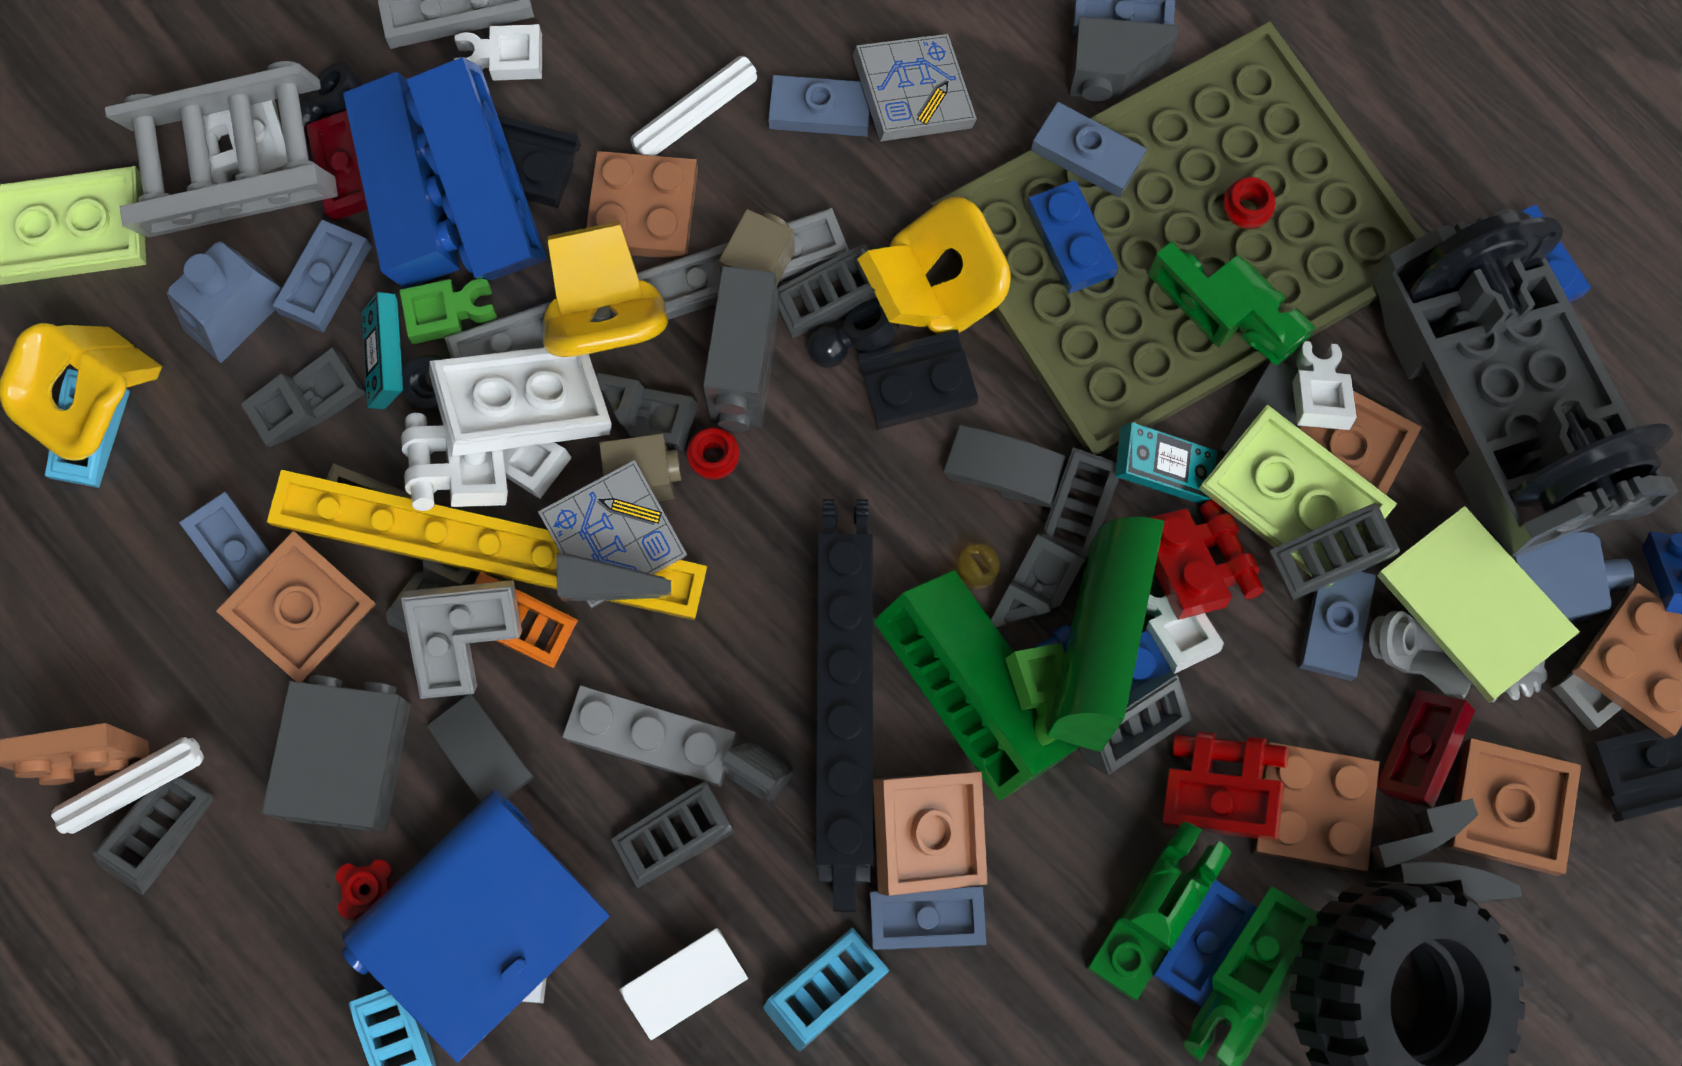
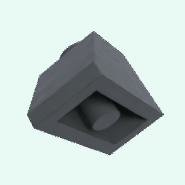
M1079 17L1073 43L1070 95L1082 96L1094 102L1108 99L1119 100L1171 60L1179 36L1180 25Z

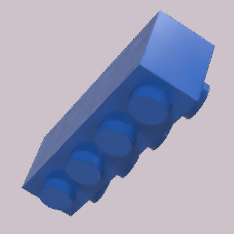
M461 57L406 79L412 95L408 97V106L414 120L419 126L423 127L429 144L425 146L426 159L432 171L440 176L446 193L442 195V205L449 220L457 225L462 240L458 249L465 268L470 273H473L474 278L495 280L546 261L547 257L481 66Z
M394 72L344 92L346 110L381 272L404 289L460 270L456 252L461 243L460 238L442 205V195L446 193L440 176L432 171L426 159L425 146L429 144L423 127L416 123L410 112L408 97L412 95L407 80L398 72Z

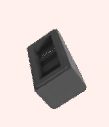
M866 244L850 249L777 288L779 312L791 338L846 317L859 304L877 299L874 293L875 289L871 287L857 258L869 250ZM858 271L865 285L857 288L851 275ZM838 279L846 292V295L838 298L831 283ZM820 287L827 302V305L821 308L812 292L813 289ZM801 295L809 312L808 315L802 318L792 298Z
M1073 448L1043 534L1087 558L1089 545L1098 529L1103 525L1119 480L1118 477H1115L1117 462ZM1078 468L1108 478L1105 487L1075 478ZM1071 487L1100 497L1098 507L1069 498L1068 494ZM1065 507L1094 517L1091 526L1088 527L1060 517L1063 508ZM1056 527L1085 536L1084 546L1081 547L1053 537Z
M1373 503L1269 550L1268 554L1290 600L1293 601L1391 559L1400 550L1379 506ZM1361 524L1374 550L1373 552L1368 553L1356 528L1357 525ZM1342 533L1355 560L1349 563L1346 562L1334 537L1336 534ZM1321 543L1333 570L1325 572L1313 548V544ZM1300 551L1313 579L1306 582L1303 581L1291 556L1292 553Z
M557 553V596L563 602L668 598L671 595V580H667L664 577L567 553Z
M1169 672L1131 689L1125 719L1122 722L1125 733L1121 734L1118 727L1101 752L1080 746L1079 750L1084 762L1110 775L1191 721L1178 674ZM1159 699L1162 700L1166 713L1163 716L1159 715L1155 703ZM1141 711L1146 722L1143 725H1141L1140 718L1138 715V713Z
M746 742L728 749L721 759L722 766L731 781L769 805L771 803L774 805L794 772L790 764L757 743Z
M182 775L140 798L92 853L96 863L105 872L143 896L214 801V797ZM168 791L190 804L184 813L163 799ZM154 811L174 822L169 830L149 818ZM140 830L159 841L153 849L135 838ZM126 849L142 859V862L137 867L121 858Z
M704 781L616 835L611 841L634 884L639 889L735 832L709 785ZM697 804L701 806L712 826L711 829L702 833L689 810ZM678 815L682 818L693 840L683 845L670 821ZM659 826L674 852L664 857L651 833L652 830ZM640 837L655 864L645 869L631 843Z

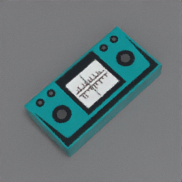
M377 292L361 312L367 408L386 409L403 391L398 302L395 294Z
M1131 422L1121 426L1115 477L1203 504L1212 499L1199 490V488L1216 467L1217 451Z

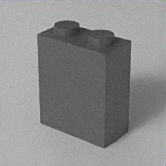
M722 267L703 388L711 422L718 423V426L725 430L745 432L749 430V427H763L780 314L776 272Z
M310 675L308 683L289 681L262 814L283 821L386 834L411 704L401 696L396 695V687L382 683L364 682L362 690L342 688L343 681L340 679L320 675Z

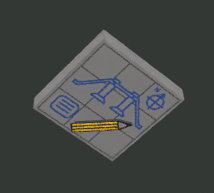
M948 34L856 45L852 56L880 142L972 129L977 118Z
M635 460L538 511L561 554L567 553L653 575L687 557L686 551ZM595 600L587 602L590 605V607L593 608L606 600Z

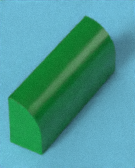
M1148 517L1117 518L1103 524L1090 543L1047 737L1101 752L1125 719L1164 526L1163 520Z
M955 570L903 592L873 621L978 772H982V778L998 801L1024 787L1080 747L1057 739L1044 746L1038 741L1035 734V722L1038 718L1036 708L1021 710L1005 660L1006 657L1013 653V650Z

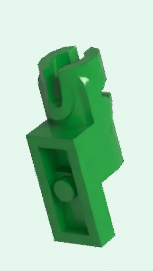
M1171 241L1156 254L1148 276L1218 348L1241 330L1244 333L1241 335V339L1277 366L1296 352L1310 338V333L1316 328L1298 308L1293 309L1291 312L1280 313L1278 310L1286 296L1281 291H1277L1248 261L1238 255L1207 278L1204 275L1200 262L1191 253L1182 252Z
M1183 821L1180 823L1150 871L1142 876L1086 967L1088 971L1133 1001L1138 1000L1166 952L1172 951L1232 853L1227 846L1217 841L1214 846L1208 845L1190 872L1182 871L1179 868L1181 858L1189 853L1202 832V829Z
M1271 886L1212 977L1213 991L1194 1019L1192 1029L1183 1042L1184 1048L1191 1056L1202 1062L1215 1041L1217 1024L1221 1022L1229 1026L1231 1023L1232 1027L1216 1053V1060L1220 1063L1219 1066L1243 1065L1254 1043L1261 1036L1276 1007L1293 982V974L1291 972L1294 958L1302 956L1305 946L1300 941L1308 926H1317L1320 922L1316 917L1317 911Z

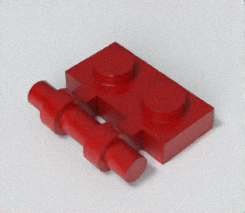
M1214 500L1204 503L1199 509L1206 522L1205 524L1196 526L1187 508L1149 517L1164 521L1154 572L1178 620L1226 608L1232 598L1227 587L1238 584L1245 599H1253L1265 590L1257 575L1260 572V567L1251 553L1245 552L1237 537L1240 530L1233 516L1225 514L1223 508ZM1218 545L1226 563L1216 565L1207 547Z
M1198 731L1197 736L1176 734L1173 747L1174 756L1193 758L1192 770L1169 768L1162 823L1169 828H1178L1180 823L1184 821L1202 829V832L1278 841L1284 784L1282 781L1262 779L1265 766L1287 767L1288 746L1267 744L1266 738L1249 736L1247 741L1244 742L1217 739L1216 733ZM1215 760L1243 763L1242 777L1212 773Z

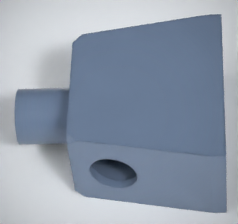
M220 241L215 243L204 254H195L186 261L183 269L184 274L169 287L167 296L182 329L217 361L222 363L275 311L272 305L283 287L253 261Z
M1577 531L1536 550L1512 557L1572 624L1592 619L1609 610L1611 607L1610 592L1627 591L1634 584V570L1631 562L1628 559L1604 560L1600 538L1594 533ZM1495 537L1494 539L1503 547L1502 543Z

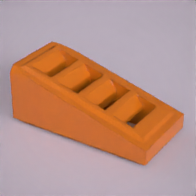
M480 572L474 584L501 581ZM515 589L521 624L528 610L538 615L525 641L516 638L496 640V642L548 667L554 668L578 620ZM549 619L558 624L543 651L535 647V644Z

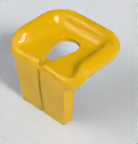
M949 197L939 201L897 233L892 239L890 247L868 250L857 258L871 287L875 289L874 293L890 323L917 327L927 326L935 334L957 329L960 333L972 326L1004 301L1011 282L1008 261L983 213L976 204L963 197ZM950 248L957 250L963 260L961 273L952 280L931 287L925 275L946 250Z
M620 221L548 236L557 297L548 305L543 318V346L549 354L557 357L587 355L645 342L655 338L666 329L668 316L663 297L652 284L639 280ZM607 306L617 315L609 320L590 322L600 307Z
M48 323L35 324L24 330L14 343L0 378V402L7 416L16 425L53 453L66 460H83L94 454L99 448L113 414L126 392V388L156 380L163 366L140 349L134 348L133 344L110 327L55 326ZM71 364L78 370L74 400L69 409L63 410L55 404L51 391L55 381L66 367Z

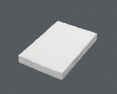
M542 347L430 361L429 374L452 457L610 435L612 423L589 354L576 357H557L549 354Z

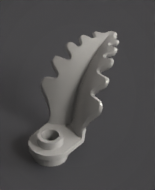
M1391 611L1386 616L1376 617L1370 629L1369 643L1375 658L1383 659L1386 664L1403 673L1424 675L1446 696L1464 699L1467 696L1470 686L1473 684L1415 618L1402 611ZM1545 660L1508 688L1505 694L1512 700H1518L1520 698L1519 689L1525 697H1531L1533 691L1538 693L1541 690V684L1545 683L1548 677L1547 671L1544 668ZM1473 685V687L1477 690V692L1486 700V698H1485V697L1478 691V689Z

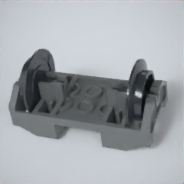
M1507 208L1496 211L1489 218L1486 215L1480 216L1476 223L1472 225H1465L1464 222H1459L1454 228L1447 225L1434 229L1390 254L1372 282L1379 295L1387 337L1408 379L1430 373L1470 453L1454 472L1476 517L1502 543L1505 551L1511 557H1515L1536 550L1577 531L1612 520H1631L1653 513L1679 491L1671 477L1662 476L1659 470L1661 461L1656 454L1672 438V429L1668 424L1662 423L1636 427L1546 259V256L1552 252L1562 238L1563 229L1556 219L1549 217L1531 218L1530 215L1524 212ZM1417 280L1411 289L1410 299L1404 286ZM1541 505L1545 514L1523 524L1515 506L1531 507Z

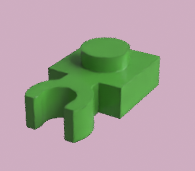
M451 279L400 290L407 334L411 343L418 344L462 332L461 320L470 318L477 323H488L495 320L497 315L492 304L482 307L474 305L478 297L492 294L488 280H473L467 283L462 291L455 292Z
M1062 643L1015 651L1005 658L1021 710L1036 708L1038 718L1035 722V734L1042 746L1056 740L1047 737V732L1065 656Z

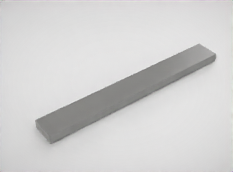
M832 208L787 223L794 230L795 253L779 282L803 275L849 250ZM728 243L637 273L639 280L652 284L661 293L665 302L668 320L717 304L721 280L719 259ZM551 302L445 337L451 358L544 347L543 318ZM607 306L600 307L590 322L609 320L617 315Z

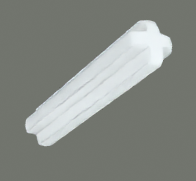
M738 56L650 121L630 138L635 152L638 155L656 156L756 81L757 71L753 64L745 56Z
M182 737L55 806L51 812V817L55 821V828L61 834L67 832L74 834L194 769L204 759L199 743L194 738Z

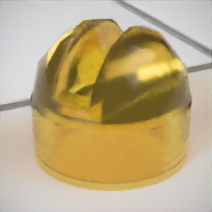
M980 543L967 546L960 553L957 561V574L965 585L976 589L991 585L997 578L1000 569V560L996 551L990 546ZM978 553L990 572L983 575L970 554Z

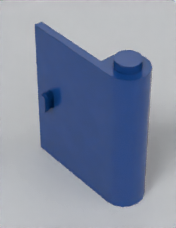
M495 789L342 933V939L346 946L341 952L345 960L357 972L363 975L370 972L456 1063L464 1058L611 915L532 833L533 827L522 812L507 797Z

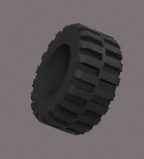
M1370 881L1365 886L1354 885L1342 891L1337 897L1338 901H1329L1317 913L1316 917L1320 922L1317 926H1308L1300 941L1305 946L1302 956L1294 958L1291 974L1297 975L1296 991H1290L1291 1009L1298 1011L1299 1022L1294 1023L1300 1045L1310 1047L1306 1056L1312 1066H1508L1505 1063L1509 1053L1514 1054L1517 1052L1521 1036L1516 1034L1518 1019L1524 1020L1525 1003L1519 1001L1518 988L1524 986L1522 972L1518 966H1513L1511 957L1516 955L1510 940L1505 934L1497 933L1501 926L1486 909L1480 908L1473 898L1462 892L1450 891L1448 887L1391 881ZM1412 952L1419 966L1422 978V1003L1415 1025L1407 1037L1400 1042L1391 1017V991L1398 968L1405 957Z

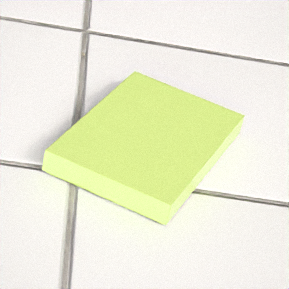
M136 166L0 184V285L147 265L145 236L123 227L120 206L139 202V197L143 195L141 174Z
M1266 405L1199 488V490L1274 548L1373 503L1379 506L1384 518H1386L1397 504L1269 405ZM1360 524L1356 528L1365 544L1368 538ZM1342 533L1334 535L1346 562H1351L1354 557ZM1321 543L1313 544V548L1325 572L1333 570ZM1300 551L1292 553L1291 556L1295 564L1312 577Z
M1465 506L1386 566L1377 575L1489 703L1580 632Z

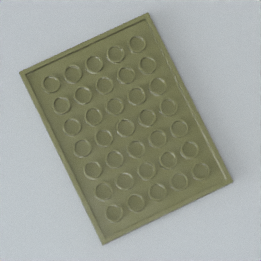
M1271 21L1090 118L1147 148L1143 161L1120 198L1030 150L931 203V207H933L945 198L963 197L976 204L983 213L1008 261L1011 273V282L1007 296L994 309V312L1083 450L1099 457L1119 446L1121 426L1133 422L1151 428L1269 361L1266 356L1241 339V335L1244 334L1241 330L1218 348L1148 276L1156 254L1171 241L1182 252L1191 253L1200 262L1204 275L1207 278L1237 255L1248 261L1277 291H1281L1286 296L1278 310L1280 313L1291 312L1293 309L1298 308L1316 327L1310 333V337L1379 299L1372 281L1388 256L1425 235ZM1248 177H1255L1265 181L1271 187L1276 200V207L1270 220L1263 226L1254 229L1241 228L1233 224L1223 210V198L1227 189L1234 182ZM1076 180L1119 268L1116 276L1068 294L1029 213L1027 203L1029 197ZM1247 200L1240 202L1244 208L1256 210V206L1252 202ZM955 250V252L957 253V255L959 256V258L961 259V261H962V263H963V260H962L961 255L959 254V252H958L957 250Z

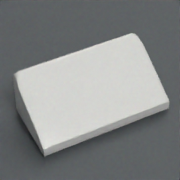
M716 928L628 983L619 991L650 1040H653L749 978L723 934Z

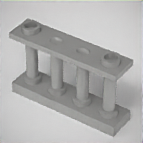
M281 61L270 64L266 71L156 96L149 94L130 95L124 99V103L105 107L107 118L134 131L144 195L139 197V202L120 206L122 226L149 238L338 197L335 176L314 162L309 161L298 95L321 89L320 79L299 63ZM278 99L288 163L283 166L282 171L266 174L260 170L250 105ZM230 110L239 174L235 176V181L217 184L212 181L203 116ZM182 120L191 184L187 186L186 192L170 195L165 193L155 126Z

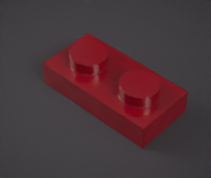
M347 110L307 124L306 128L314 163L335 176L338 197L323 200L325 213L334 221L367 210Z
M1417 690L1377 781V788L1386 796L1434 808L1475 709L1466 700Z

